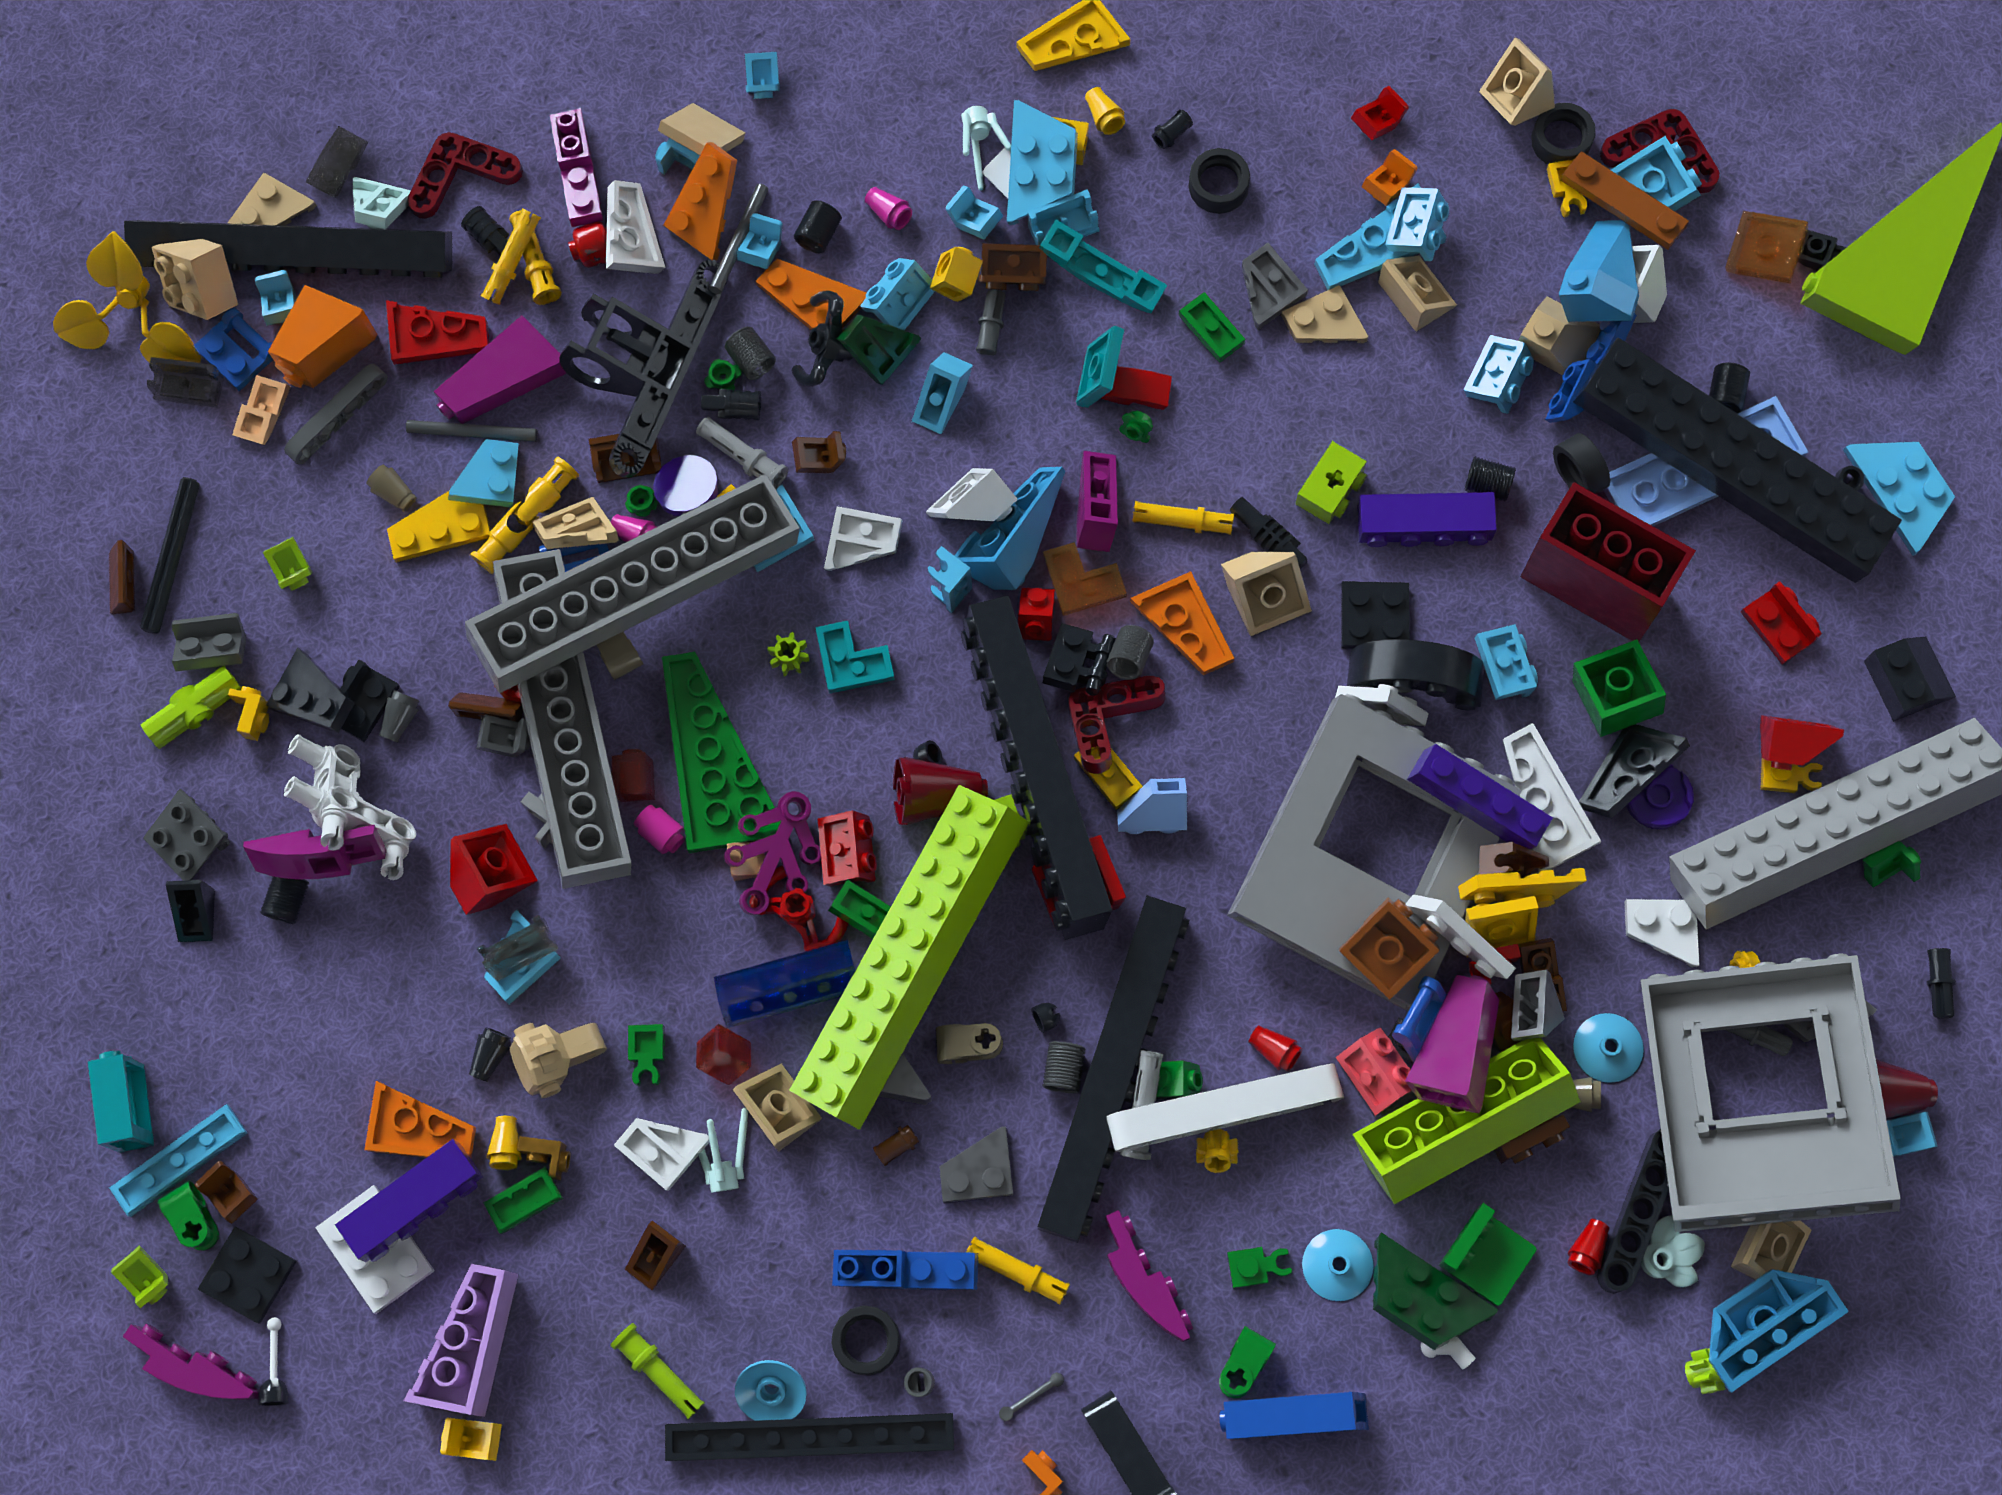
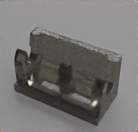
M151 357L149 366L151 371L154 372V380H147V387L154 395V400L218 407L224 377L215 365Z
M540 915L532 918L533 924L487 948L482 944L477 947L478 952L484 958L482 963L486 971L496 981L559 949L546 920Z

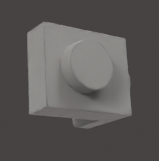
M528 792L521 800V803L528 812L545 823L535 836L538 844L545 849L549 842L553 843L542 793L539 797H536L531 792Z

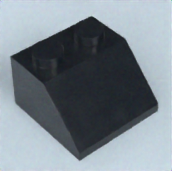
M1926 636L1905 638L1874 650L1864 660L1893 722L1956 697Z

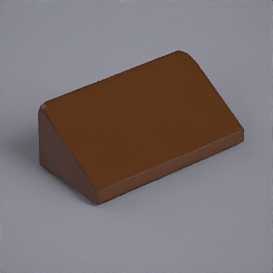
M117 540L109 552L110 614L131 613L135 611L134 551L123 540Z
M463 692L453 697L448 705L457 717L479 720L486 714L518 722L521 720L523 706L520 702Z

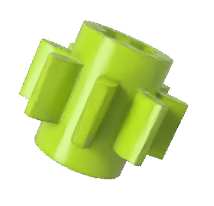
M793 632L790 633L789 637L785 638L776 635L777 643L775 647L770 646L767 648L770 655L776 656L770 661L772 669L780 665L783 676H787L788 671L794 669L800 674V664L802 661H810L809 655L802 652L807 648L806 641L797 642ZM788 649L789 652L794 653V656L789 659L788 656L783 655V651Z
M1710 1348L1691 1352L1693 1360L1685 1364V1374L1689 1384L1693 1388L1700 1387L1702 1394L1726 1389L1724 1383L1709 1362Z

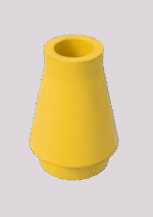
M1100 87L1092 88L1086 93L1085 100L1089 105L1097 130L1105 135H1112L1118 132L1125 124L1124 111Z
M507 1115L496 1117L495 1128L486 1156L490 1160L489 1166L498 1170L515 1169L518 1167V1161L522 1159L521 1152L517 1150L519 1138L516 1117Z

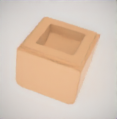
M752 842L728 843L727 849L735 845L742 847ZM732 850L730 859L733 862H739L741 854L736 850ZM765 853L746 859L738 867L730 866L733 880L755 878L763 863Z

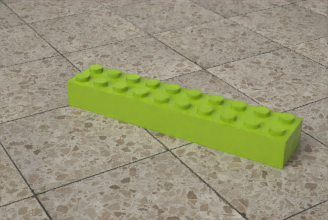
M958 785L789 1091L859 1130L861 1129L1029 824L1026 819L1008 806Z

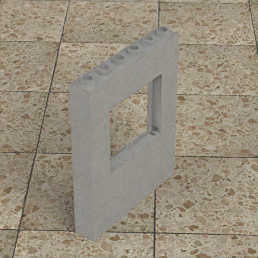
M1341 693L1332 700L1227 916L1396 1006L1409 1011L1420 991L1418 989L1420 981L1424 976L1435 977L1450 945V941L1414 913L1410 918L1419 927L1425 923L1439 936L1436 943L1439 945L1440 951L1390 1000L1339 951V948L1388 897L1393 902L1399 898L1405 904L1411 898V896L1319 848L1358 766L1451 815L1414 895L1443 900L1461 918L1470 900H1460L1458 886L1479 874L1480 846L1497 844L1499 837L1463 814L1453 811V808L1408 781L1407 778L1422 752L1430 746L1437 744L1518 796H1520L1522 790L1513 786L1514 782L1510 778L1501 774L1493 775L1485 771L1483 764L1471 758L1463 759L1454 754V749L1441 742L1433 743L1424 738V733L1412 726L1403 727L1394 722V717L1382 710L1373 711L1364 706V701L1352 694L1343 695Z
M1839 953L1830 955L1827 959L1797 958L1791 961V963L1761 962L1755 965V967L1748 968L1726 966L1719 971L1704 972L1702 970H1690L1683 975L1668 976L1666 974H1655L1648 977V979H1641L1675 1232L1900 1211V1193L1857 955L1848 956L1847 954ZM1813 1020L1828 1109L1713 1120L1701 1032ZM1827 1114H1834V1117L1827 1118ZM1709 1126H1716V1129L1709 1130Z

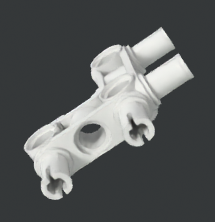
M297 734L289 745L288 754L294 755L313 766L315 770L314 785L311 786L293 776L284 789V796L309 808L313 820L322 828L321 845L323 847L328 845L329 850H338L343 846V832L345 830L375 825L386 848L385 859H382V876L386 877L388 875L390 880H397L402 877L403 859L409 852V844L416 837V830L413 825L406 819L386 809L383 811L359 796V793L356 792L357 780L360 778V758L353 749L343 744H338L335 747H322Z

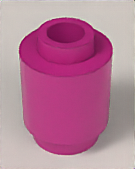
M647 806L634 821V826L638 828V834L661 854H665L668 851L674 853L685 841V837H683L684 827L660 807Z

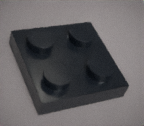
M1342 581L1341 648L1353 649L1361 644L1380 640H1410L1409 583Z
M235 1226L199 1285L198 1290L260 1324L297 1260Z

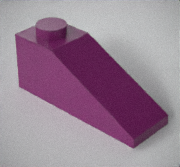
M1083 451L1076 524L1077 548L1110 552L1118 525L1116 455Z

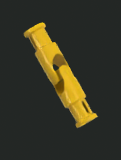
M556 457L554 459L555 464L544 477H538L529 487L525 502L521 504V501L516 503L488 533L490 537L478 551L471 552L470 556L489 573H494L493 561L501 560L507 552L512 553L534 528L532 521L539 519V516L537 517L538 513H543L552 508L561 498L560 493L572 479L577 480L579 474L565 460ZM560 474H562L561 477H560L555 483H553V481H554ZM513 514L518 523L528 528L520 533H515L507 526L508 518Z

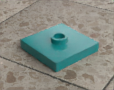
M1113 326L1087 346L1076 405L1088 408L1113 389L1124 334L1123 328Z

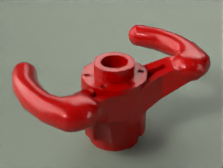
M783 865L775 869L766 893L775 883L787 877ZM800 888L785 892L782 897L769 898L767 909L758 914H775L801 934L806 954L814 958H821L832 951L842 940L848 927L847 922L837 917L830 935L825 940H818L813 924V919L816 915L815 904L812 897ZM755 896L750 898L749 904L751 908H756L758 905V899ZM808 926L811 935H807L804 927Z

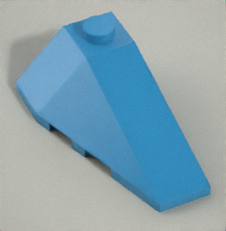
M1596 221L1568 266L1559 291V298L1568 322L1632 321L1639 299V289L1636 281L1630 225L1624 221Z
M1062 466L1040 467L1013 493L1018 500L1011 505L1013 510L1001 521H993L994 523L981 535L974 531L965 540L954 556L970 567L972 578L993 590H1016L1024 582L1025 576L1034 564L1066 472Z

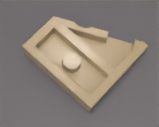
M263 173L228 223L287 225L291 223L292 218L306 210L308 212L312 211L317 205L310 198Z
M1340 285L1294 305L1281 313V317L1296 343H1312L1317 340L1324 343H1337V341L1365 343L1368 341V335Z

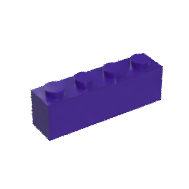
M1494 492L1360 495L1357 505L1359 543H1367L1369 547H1383L1388 542H1401V545L1405 547L1418 546L1421 542H1434L1437 546H1449L1454 544V541H1468L1469 545L1479 546L1492 541L1497 530Z
M1437 744L1430 746L1422 752L1407 778L1408 781L1507 843L1514 842L1529 849L1537 847L1553 819L1552 816Z
M452 1139L341 1219L335 1226L358 1260L364 1262L371 1260V1262H375L390 1251L388 1246L400 1238L401 1241H404L414 1235L420 1229L418 1224L426 1218L434 1219L443 1214L449 1208L447 1203L458 1195L460 1198H463L473 1192L478 1187L477 1181L483 1178V1176L462 1145Z

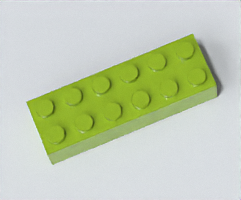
M1539 1037L1523 1040L1490 1058L1483 1105L1479 1114L1417 1098L1352 1135L1365 1164L1395 1205L1581 1101L1570 1072Z

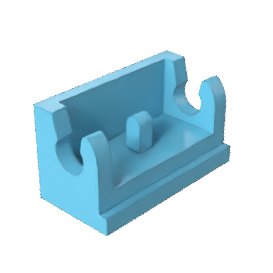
M1088 189L1028 211V227L1036 245H1041L1055 220L1082 234L1083 237L1099 232L1098 214L1096 210L1093 211L1092 201Z
M941 546L936 552V556L940 560L941 569L937 572L935 568L929 566L928 572L935 581L941 584L942 592L933 585L931 586V592L936 598L946 604V609L952 613L972 589L971 569Z

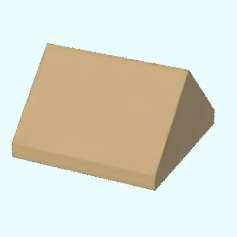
M1515 37L1479 91L1514 126L1555 108L1552 71L1520 39Z
M1419 255L1387 259L1383 263L1378 283L1416 332L1457 306Z
M782 1063L737 1085L733 1089L778 1152L822 1119L810 1102L789 1091L794 1080Z
M1801 1220L1750 1225L1731 1267L1755 1280L1771 1269L1792 1273L1811 1233V1229Z

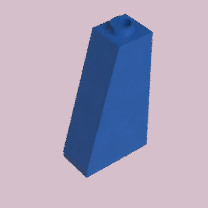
M1359 1392L1224 1402V1410L1220 1411L1219 1416L1221 1430L1226 1432L1227 1439L1369 1430L1366 1394Z

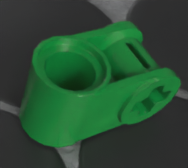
M187 1181L158 1200L163 1215L172 1226L182 1245L199 1251H206L217 1243L219 1239L218 1227L206 1207L205 1199L192 1181ZM201 1227L202 1229L197 1233L196 1228ZM198 1234L199 1239H194L193 1237Z
M1245 1326L1232 1348L1231 1356L1220 1375L1219 1387L1222 1393L1233 1399L1245 1396L1258 1373L1262 1372L1276 1343ZM1236 1372H1239L1243 1375L1241 1381L1245 1386L1238 1385L1236 1389H1232L1229 1387L1231 1380L1226 1376L1227 1374L1234 1376Z

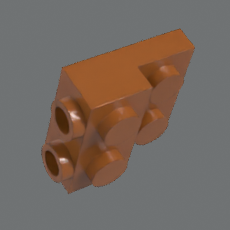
M1388 897L1339 948V951L1390 1000L1440 949L1436 943L1439 936L1425 923L1419 927L1410 918L1414 914L1413 911L1401 899L1398 898L1393 902Z

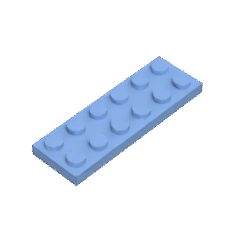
M1776 396L1737 413L1804 457L1807 455L1808 450ZM1653 453L1609 472L1610 486L1604 489L1607 498L1612 504L1652 526L1718 497V495Z

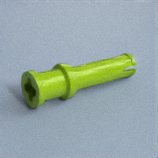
M634 1323L630 1324L617 1336L610 1346L614 1350L619 1349L631 1361V1368L638 1373L643 1371L686 1418L690 1419L696 1412L686 1401L688 1400L696 1410H699L705 1402L701 1401L657 1356L659 1354L658 1347L655 1344L650 1346L636 1331L637 1326Z

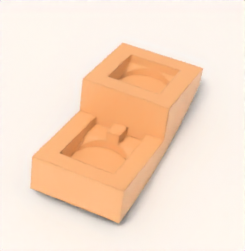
M256 375L247 405H241L232 435L265 445L274 429L291 386Z

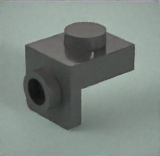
M486 714L482 717L477 750L517 757L529 749L531 743L525 719L517 722Z

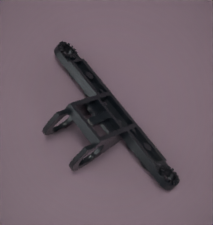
M716 260L703 261L695 269L668 329L614 297L606 301L593 293L584 304L581 312L583 320L588 321L595 328L587 347L584 348L571 340L560 354L559 362L561 367L579 383L597 390L636 397L609 456L612 470L621 477H633L643 468L718 304L721 294H715L710 291L711 283L709 284V281L706 282L707 279L704 278L705 275L703 274L705 270L716 274L720 262L717 263ZM599 310H604L600 319L598 320L595 315V312ZM615 313L625 319L632 330L622 332L618 329L609 328L606 325L611 314ZM602 334L607 336L606 339L608 341L614 342L631 353L626 364L596 347ZM583 357L597 362L608 371L610 377L596 378L584 373L574 364L573 358ZM620 453L630 454L634 459V467L629 468V466L625 467V464L622 465L623 462H620L621 458H619Z

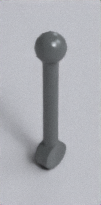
M1058 1372L1053 1373L1048 1382L1012 1406L1002 1407L999 1411L1000 1418L1004 1421L1011 1420L1013 1413L1053 1386H1061L1064 1383L1063 1375Z

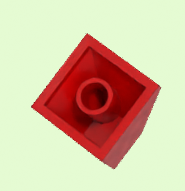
M1761 715V758L1771 761L1770 767L1792 770V764L1805 765L1842 738L1844 729L1829 724Z
M507 824L454 836L451 839L450 887L466 915L490 909L538 881Z

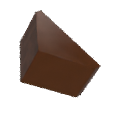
M651 1221L625 1270L649 1289L653 1290L685 1249L686 1245L657 1223Z

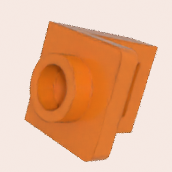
M1393 149L1389 152L1383 165L1366 177L1361 187L1370 193L1373 198L1387 206L1400 195L1402 188L1409 186L1418 167L1396 149Z
M1031 1450L1022 1461L1047 1486L1040 1495H1061L1063 1492L1058 1486L1063 1481L1053 1472L1058 1465L1043 1450L1038 1455Z

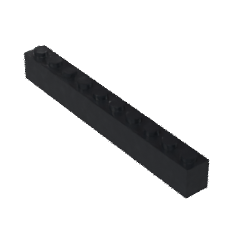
M150 220L124 221L125 242L135 254L141 267H154L155 258L151 247L155 245L204 239L222 245L227 264H232V270L250 271L252 270V265H264V271L277 272L284 270L283 266H295V271L298 273H315V267H327L328 274H347V268L359 269V275H379V269L391 270V276H411V271H423V277L442 278L443 272L452 271V231L377 230L370 228Z
M1148 895L1146 896L1037 1226L1040 1231L1078 1243L1080 1235L1088 1236L1093 1217L1087 1214L1091 1202H1099L1104 1183L1098 1180L1102 1168L1109 1170L1115 1153V1149L1109 1148L1112 1137L1106 1116L1120 1112L1124 1101L1129 1103L1132 1101L1136 1082L1131 1081L1135 1068L1139 1069L1141 1050L1148 1051L1142 1048L1145 1036H1153L1158 1017L1152 1014L1156 1002L1163 1004L1169 984L1163 983L1167 970L1174 971L1180 953L1174 950L1177 937L1185 938L1190 922L1189 919L1184 918L1185 907Z

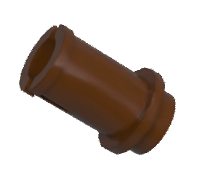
M909 1125L903 1128L901 1126L897 1127L898 1132L877 1146L872 1147L884 1166H887L889 1162L910 1148L912 1151L916 1149L915 1145L919 1143V1140Z

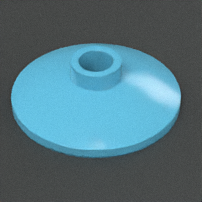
M1598 1014L1587 1019L1577 1030L1573 1043L1575 1059L1580 1068L1588 1076L1601 1082L1614 1083L1627 1079L1638 1069L1643 1058L1644 1047L1640 1033L1630 1021L1616 1014ZM1607 1040L1615 1042L1617 1047L1615 1052L1606 1050L1605 1042Z
M1333 1229L1320 1233L1308 1244L1303 1255L1302 1269L1308 1285L1319 1296L1332 1301H1346L1361 1294L1370 1283L1373 1274V1258L1368 1246L1360 1237L1346 1230ZM1335 1258H1342L1345 1261L1344 1270L1337 1271L1334 1269L1332 1262Z
M765 1360L749 1365L741 1372L735 1385V1398L738 1406L748 1417L755 1421L793 1419L801 1412L806 1402L807 1389L803 1378L794 1368L779 1361ZM768 1384H772V1385H775V1386H777V1387H776V1388H771V1387L768 1386Z

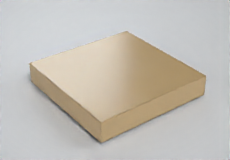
M694 103L661 120L658 128L660 133L699 155L707 142H713L727 152L741 144L746 134Z

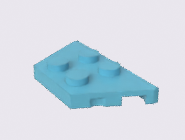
M1014 100L1007 209V223L1009 225L1019 223L1018 220L1028 216V211L1071 196L1075 191L1078 139L1076 129L1019 100Z
M1919 442L1850 444L1846 446L1843 450L1852 465L1858 467L1863 472L1864 483L1877 503L1902 519L1896 531L1912 556L1916 555L1952 503L1955 495Z

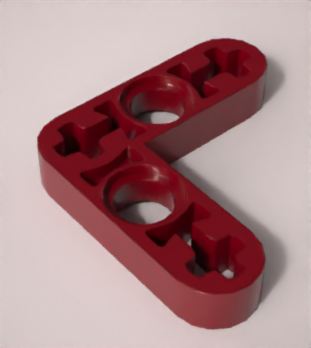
M1677 109L1665 110L1608 137L1600 150L1602 162L1609 167H1616L1664 136L1667 137L1670 144H1673L1676 135H1678L1679 138L1676 141L1680 147L1689 145L1696 152L1694 157L1685 158L1681 161L1686 171L1690 170V167L1693 166L1692 168L1697 176L1699 175V170L1703 175H1710L1708 182L1704 179L1700 180L1702 185L1697 187L1699 193H1707L1713 190L1720 174L1716 164L1690 122ZM1667 120L1670 123H1678L1676 132L1672 127H1665ZM1640 132L1646 133L1651 137L1652 142L1648 145H1641L1635 140V135ZM1628 141L1629 146L1622 150L1620 157L1616 153L1609 154L1611 146L1617 150L1624 147ZM1699 160H1701V162H1700V164H1699V166H1698V168H1697L1696 163H1698Z
M443 133L437 137L409 193L408 205L412 213L418 218H430L438 211L458 168L504 185H511L518 182L522 177L521 163L517 156L455 133ZM454 143L456 150H450L446 156L443 147H449ZM476 153L487 155V160L482 165H473L470 163V160ZM445 156H446V160H447V162H448L449 165H447L445 162H443ZM494 158L499 166L508 167L509 163L512 164L514 171H507L506 174H503L499 166L493 165ZM439 169L445 172V177L439 182L428 180L430 173L434 170ZM423 186H426L428 189H430L428 195L425 187ZM427 195L430 204H424L419 208L417 201H423Z
M1143 676L1133 680L1106 683L1100 687L1099 693L1096 696L1086 693V687L1077 689L1070 694V716L1081 763L1087 772L1100 774L1106 772L1112 765L1111 746L1104 722L1105 718L1152 710L1163 705L1166 700L1165 684L1159 677ZM1147 690H1152L1154 694L1148 695ZM1132 692H1135L1136 698L1132 699ZM1115 694H1121L1126 697L1121 703H1112L1108 700ZM1086 702L1089 714L1083 715L1080 703ZM1087 726H1095L1099 729L1094 735H1085L1081 732ZM1097 746L1100 759H1094L1091 748Z

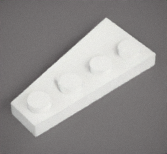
M1532 723L1504 738L1503 745L1514 785L1522 790L1520 797L1553 817L1539 844L1533 848L1534 851L1549 857V866L1543 869L1538 868V871L1551 870L1600 844L1599 836L1534 724Z

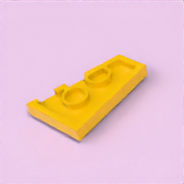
M1082 0L1018 40L1016 45L1018 51L1032 69L1038 71L1130 46L1131 39L1100 0Z
M449 491L387 529L393 559L397 563L488 539L490 537L488 533L491 530L485 504L448 500Z
M1584 868L1571 869L1570 873L1566 876H1555L1554 870H1543L1538 874L1528 875L1524 878H1521L1518 872L1478 874L1459 885L1458 889L1460 900H1474L1475 904H1489L1494 901H1508L1514 897L1526 898L1535 896L1538 907L1543 908L1553 905L1555 903L1554 900L1587 880Z

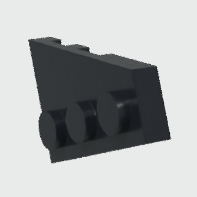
M297 648L281 679L273 689L266 706L278 713L339 733L355 703L336 683L326 676V673L311 660L312 658L308 654Z

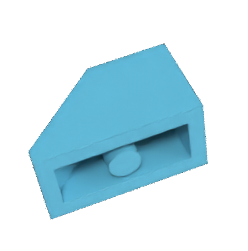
M945 352L930 364L912 422L942 434L965 391L973 365Z

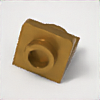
M519 1136L517 1150L522 1154H527V1161L547 1163L548 1157H551L549 1176L556 1180H561L562 1172H568L571 1153L566 1151L567 1145L563 1142Z

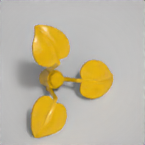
M112 231L101 243L92 249L88 255L86 266L89 274L98 284L104 287L115 286L117 293L114 300L99 314L96 313L93 305L87 301L75 300L66 303L59 309L54 318L53 328L55 333L76 347L97 349L106 343L109 336V328L102 319L118 304L127 309L140 306L142 334L146 337L140 345V351L149 363L157 368L168 371L185 370L199 364L202 357L196 351L189 335L182 328L170 322H160L154 324L150 331L148 330L147 306L149 301L145 299V296L150 289V284L143 276L141 265L133 251L115 231Z

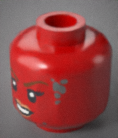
M600 221L576 227L572 233L574 240L568 242L573 260L580 259L582 265L586 268L606 263L607 227Z

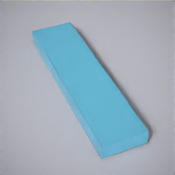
M226 1104L109 1189L126 1215L132 1217L248 1132L231 1107Z

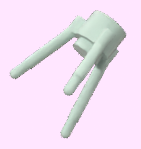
M972 106L961 114L963 122V155H969L971 137L978 190L982 191L984 190L979 140L985 139L992 127L1006 150L1011 151V144L997 123L995 113L988 114L986 108Z
M743 1108L741 1111L735 1167H732V1161L721 1162L714 1122L712 1119L707 1120L713 1163L710 1166L705 1149L698 1156L705 1173L706 1185L710 1184L711 1193L738 1189V1180L744 1179L743 1160L748 1124V1110L746 1108Z

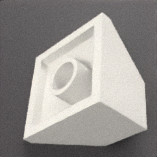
M1660 245L1632 246L1636 281L1639 289V299L1634 312L1637 316L1634 323L1655 322L1667 296L1663 249Z
M972 468L936 501L926 513L930 517L1001 521L1013 510L1011 505L1018 499L993 469Z

